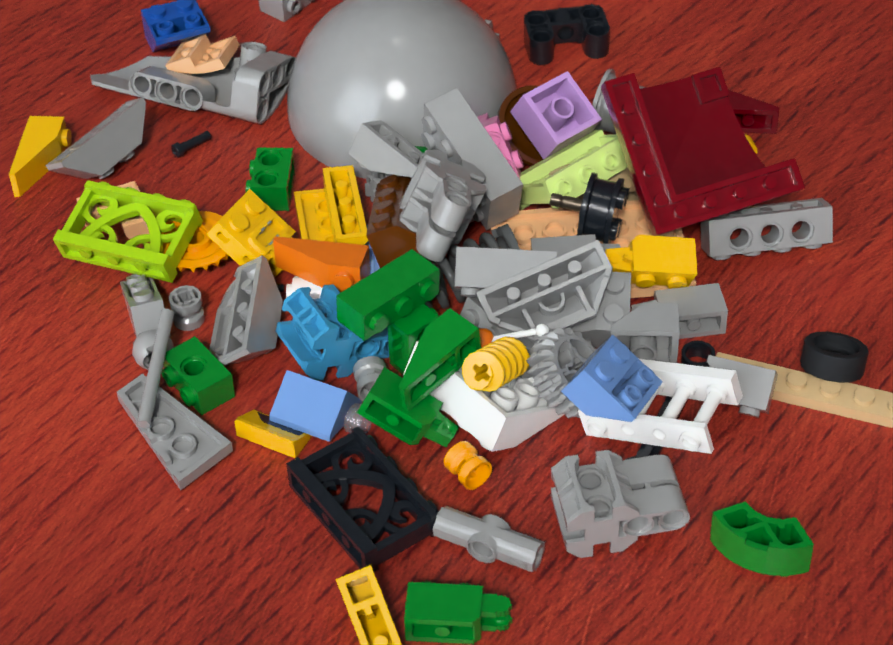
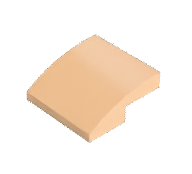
M204 34L182 42L165 66L167 70L184 74H200L225 69L240 44L236 36L211 44L207 35Z

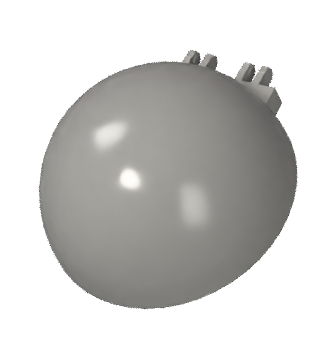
M344 0L317 22L305 38L295 58L289 78L287 95L288 121L292 133L305 151L321 163L329 167L353 165L355 176L366 179V176L370 175V171L360 167L358 161L349 155L361 123L382 120L413 146H425L421 138L423 133L422 118L424 117V104L455 88L460 91L477 117L488 113L489 118L497 116L502 102L511 92L517 89L512 66L499 40V33H495L492 30V20L485 19L484 21L479 14L460 0Z

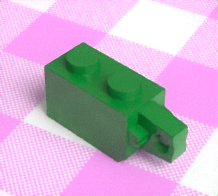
M384 367L357 413L408 445H418L422 437H425L447 447L455 436L458 426L439 412L443 402L429 394L407 412L403 409L399 391L402 377Z

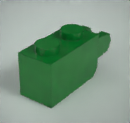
M430 581L408 582L404 614L405 640L474 644L481 639L482 631L496 632L499 630L501 632L502 630L509 629L512 623L510 616L512 604L506 595L502 596L501 594L498 596L497 594L483 593V586L471 585L468 583L442 584Z

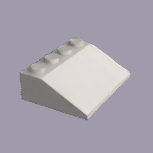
M416 341V343H415V346H414V348H413V351H412V353H411V356H410V358H409V361H408V363H407V366H406V368H405V371H406V369H407V367H408V365H409V362H410V360H411V358H412V356H413V354H414V351H415V349H416V347H417L419 341ZM461 367L430 393L431 396L443 402L440 410L449 414L457 421L460 428L472 434L480 441V445L491 452L516 447L565 415H557L555 407L547 408V401L544 397L538 398L539 390L537 387L531 386L534 382L533 377L523 379L517 377L491 392L470 389L465 383Z

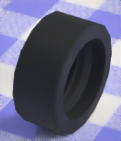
M815 332L809 334L804 339L800 362L801 367L807 373L817 378L839 383L854 382L860 380L864 375L869 352L863 342L852 336L836 332Z

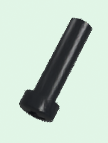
M205 131L182 143L176 142L172 144L171 150L173 155L177 158L184 156V152L211 140V134Z

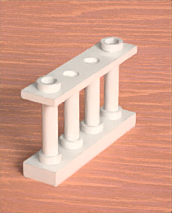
M639 359L663 383L632 422L586 416L578 409L585 434L588 436L712 454L714 447L707 426L719 403L738 406L743 394L736 370ZM656 395L672 397L661 417L645 415ZM687 399L704 401L693 421L676 419Z

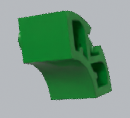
M746 501L714 511L712 514L710 541L721 554L733 563L753 572L781 577L809 572L814 544L796 517L787 519L767 517L755 511Z

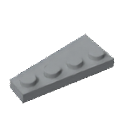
M141 374L117 391L118 401L181 491L233 452L232 442L161 387H158L150 427H139L137 419L147 378L144 374Z

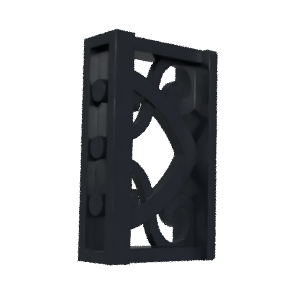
M357 426L351 429L352 433L302 460L297 457L287 462L286 466L291 489L360 569L371 565L375 572L379 570L378 565L426 537H433V526L438 509L431 500L426 501L422 497L411 478H405L400 473L393 458L390 456L386 457L379 450L375 439L370 434L366 435ZM352 454H357L363 461L361 464H355L352 462L351 457L347 463L348 469H341L339 465L341 460ZM332 466L333 470L321 472L327 469L328 467ZM348 484L365 485L383 490L382 503L378 514L362 508L344 510L342 507L349 496ZM336 485H340L341 493L339 495L332 496L328 492L330 490L337 491ZM406 511L416 520L404 528L390 524V520L397 524L407 523V518L400 516L401 513ZM362 518L365 523L362 526H358L355 520ZM384 532L390 534L387 538L376 543Z

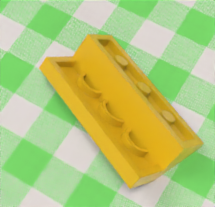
M353 165L323 168L324 189L294 192L301 239L365 245L368 242L366 236L367 226Z

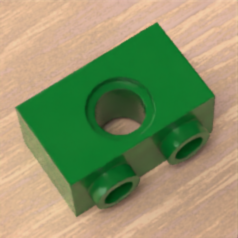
M195 336L166 352L163 364L164 369H162L161 373L164 381L169 387L174 386L179 391L183 402L188 407L193 406L201 416L235 397L232 374Z

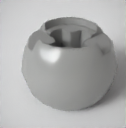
M157 330L142 332L133 342L132 355L134 360L140 367L146 370L149 369ZM170 337L166 352L174 348Z

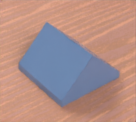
M287 370L271 409L269 420L330 442L360 408L362 401L346 390Z

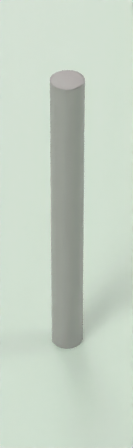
M163 309L161 311L137 419V425L141 428H149L151 424L174 318V311L171 309Z

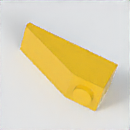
M29 116L9 172L14 197H21L49 171L45 165L71 145L72 134L71 130L66 127L64 117Z
M371 565L337 578L336 582L360 644L402 645Z

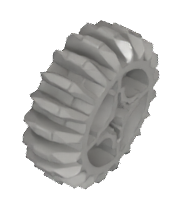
M570 327L552 329L549 333L538 337V340L529 349L530 357L526 360L531 366L527 373L534 379L531 386L537 387L540 392L538 398L544 397L547 401V408L555 407L557 415L565 414L568 419L572 417L579 418V408L561 390L589 356L598 349L591 345L590 338L583 339L580 331L573 332Z

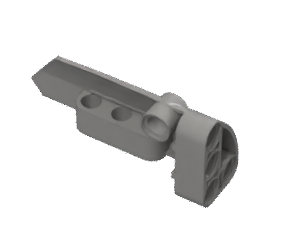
M244 42L241 44L240 57H232L225 69L200 74L178 73L167 70L165 66L171 57L147 56L120 70L106 74L90 75L92 85L143 97L144 99L190 111L204 109L262 124L278 108L288 91L289 78L295 57L274 51L266 52L267 47L262 43Z

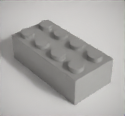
M455 88L425 103L424 117L422 118L423 133L421 134L425 147L428 150L438 149L448 153V160L460 165L462 160L470 162L485 174V180L482 184L486 185V192L473 215L476 222L481 221L485 229L488 230L519 213L523 183L460 91Z

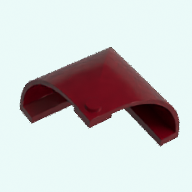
M720 66L693 74L690 77L641 89L639 88L635 73L604 81L601 85V90L651 236H658L805 189L795 158L767 167L758 158L744 135L728 97L730 94Z

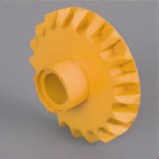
M199 211L203 222L195 231L177 266L180 272L187 268H190L193 273L197 268H203L207 271L209 265L219 266L220 260H228L229 255L206 235L223 216L209 211ZM168 220L166 224L174 223L175 228L169 232H162V234H170L177 231L181 223ZM171 242L163 243L164 254Z

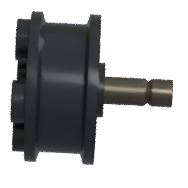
M592 172L583 199L552 193L550 205L561 206L565 209L580 212L577 235L595 234L596 240L603 241V244H611V240L616 241L620 236L623 219H619L618 215L620 209L623 210V207H626L630 188L624 187L623 178H619L617 182L600 179L598 178V173Z

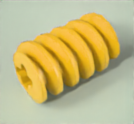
M513 337L499 338L483 348L470 353L465 358L462 365L464 381L473 390L487 392L497 390L528 370L529 364L526 360L530 355L521 341Z

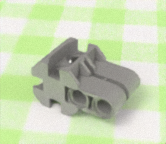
M438 149L425 150L399 203V208L403 210L399 215V221L416 233L417 251L425 258L435 262L443 261L452 244H459L486 192V185L482 184L485 180V174L465 160H462L460 165L448 160V153Z
M609 450L596 452L595 464L579 466V456L572 455L564 457L551 468V478L555 484V487L551 488V499L567 552L579 558L593 556V545L610 542V553L624 551L638 540V536L674 531L684 527L690 520L686 502L671 459L668 456L652 455L622 460L621 456Z

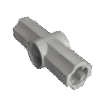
M448 506L445 508L441 507L433 526V536L467 548L472 557L483 563H492L498 559L533 572L538 569L545 550L544 541L511 530L505 520L492 514L485 515L481 519Z

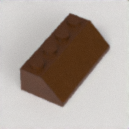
M391 175L385 177L377 184L366 236L380 268L411 249L419 253L416 248V233L399 221V215L403 211L399 208V203L412 177Z

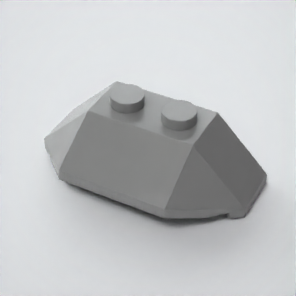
M142 97L125 102L120 108L45 166L49 171L84 179L93 177L103 179L115 170L113 167L115 164L131 158L135 154L133 150L142 143L146 101Z
M596 240L476 292V296L489 323L506 331L517 332L533 329L539 324H546L549 331L559 327L562 329L571 328L597 316L613 267L599 240ZM533 335L522 338L534 343L538 340L539 336Z
M263 255L237 268L234 274L236 279L227 288L217 309L209 351L223 365L248 361L262 354H267L276 348L278 334L275 330L277 323L280 322L283 300L268 261Z

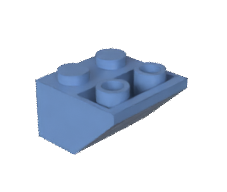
M612 334L589 356L561 392L586 416L632 422L663 381Z

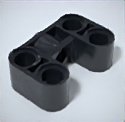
M588 4L543 11L533 10L524 15V44L528 58L533 64L546 65L551 63L554 59V46L561 43H581L585 55L593 59L604 58L609 53L610 26L603 8L599 5Z

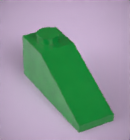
M451 308L440 316L435 317L425 327L400 382L399 391L402 406L407 412L458 371L470 353L481 348L479 328Z

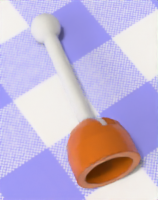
M539 324L533 329L495 336L489 329L479 328L481 348L502 337H513L515 339L533 335L540 337L545 333H549V328L546 324Z

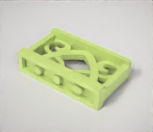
M602 129L594 130L521 172L520 180L523 183L519 210L531 204H550L552 193L577 198L585 193L592 172L598 173V178L607 180L628 168L617 134L604 135ZM570 164L553 175H549L554 169Z

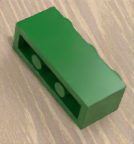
M411 249L336 295L337 320L365 341L376 333L382 332L387 326L398 319L407 316L420 305L435 298L439 294L440 269Z

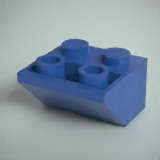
M177 0L162 5H153L150 8L141 10L145 38L152 52L179 46L182 42L204 34L208 36L211 32L210 26L196 0Z

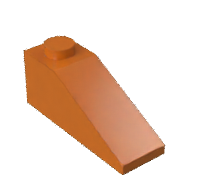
M276 236L273 239L275 266L323 288V285L334 284L340 292H343L370 274L369 245Z

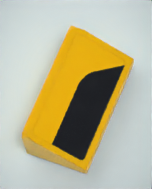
M256 410L247 412L237 417L234 421L238 437L293 458L299 455L312 437L309 434L269 420V415Z

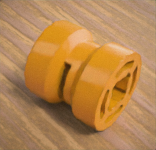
M468 441L455 444L449 449L443 460L444 466L451 474L458 475L459 482L468 490H473L483 485L492 472V465L485 457L478 456L476 448Z

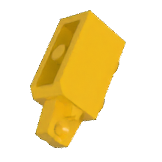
M637 235L628 247L610 248L604 251L613 267L612 272L631 273V284H636V286L641 288H648L654 285L667 286L669 289L688 287L697 276L695 238Z

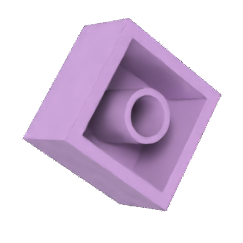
M568 71L522 95L510 111L543 159L591 133L602 121V118Z

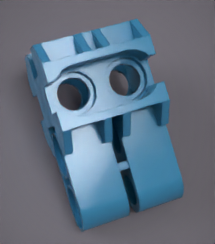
M334 284L323 285L320 298L318 299L311 298L310 287L298 288L284 300L282 310L284 312L288 311L293 316V320L278 322L275 332L310 378L317 381L324 380L327 368L333 366L337 368V378L348 377L353 373V367L359 359L368 356H375L381 359L389 358L387 327L382 332L376 333L363 341L337 320L336 295L341 292Z

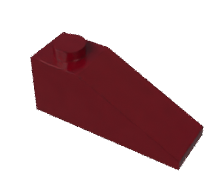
M728 90L730 103L743 133L777 134L779 107Z

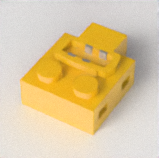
M249 189L206 235L239 266L263 255L268 261L272 274L276 277L282 269L275 266L273 239L275 236L292 238L291 236L296 231Z

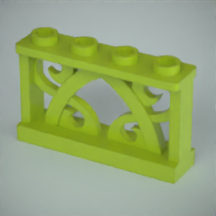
M87 180L84 185L85 189L63 229H58L53 237V241L64 258L136 275H145L149 278L173 283L178 273L176 268L195 231L203 222L196 205L186 199L176 200L158 193L148 194L139 192L131 187L121 188L103 181L98 183ZM96 204L108 206L106 209L97 207L100 215L98 219L90 215ZM140 216L147 224L149 234L135 236L125 244L118 243L117 235L111 226L123 220ZM167 220L181 223L177 231L170 234H162V232H169L175 228L174 223L166 224ZM86 222L89 223L90 225L87 226V227L81 232V230H82V228L84 227L85 223H86ZM102 232H105L109 235L108 240L101 239L105 237ZM171 242L164 254L163 243ZM142 243L144 249L138 248L136 246Z

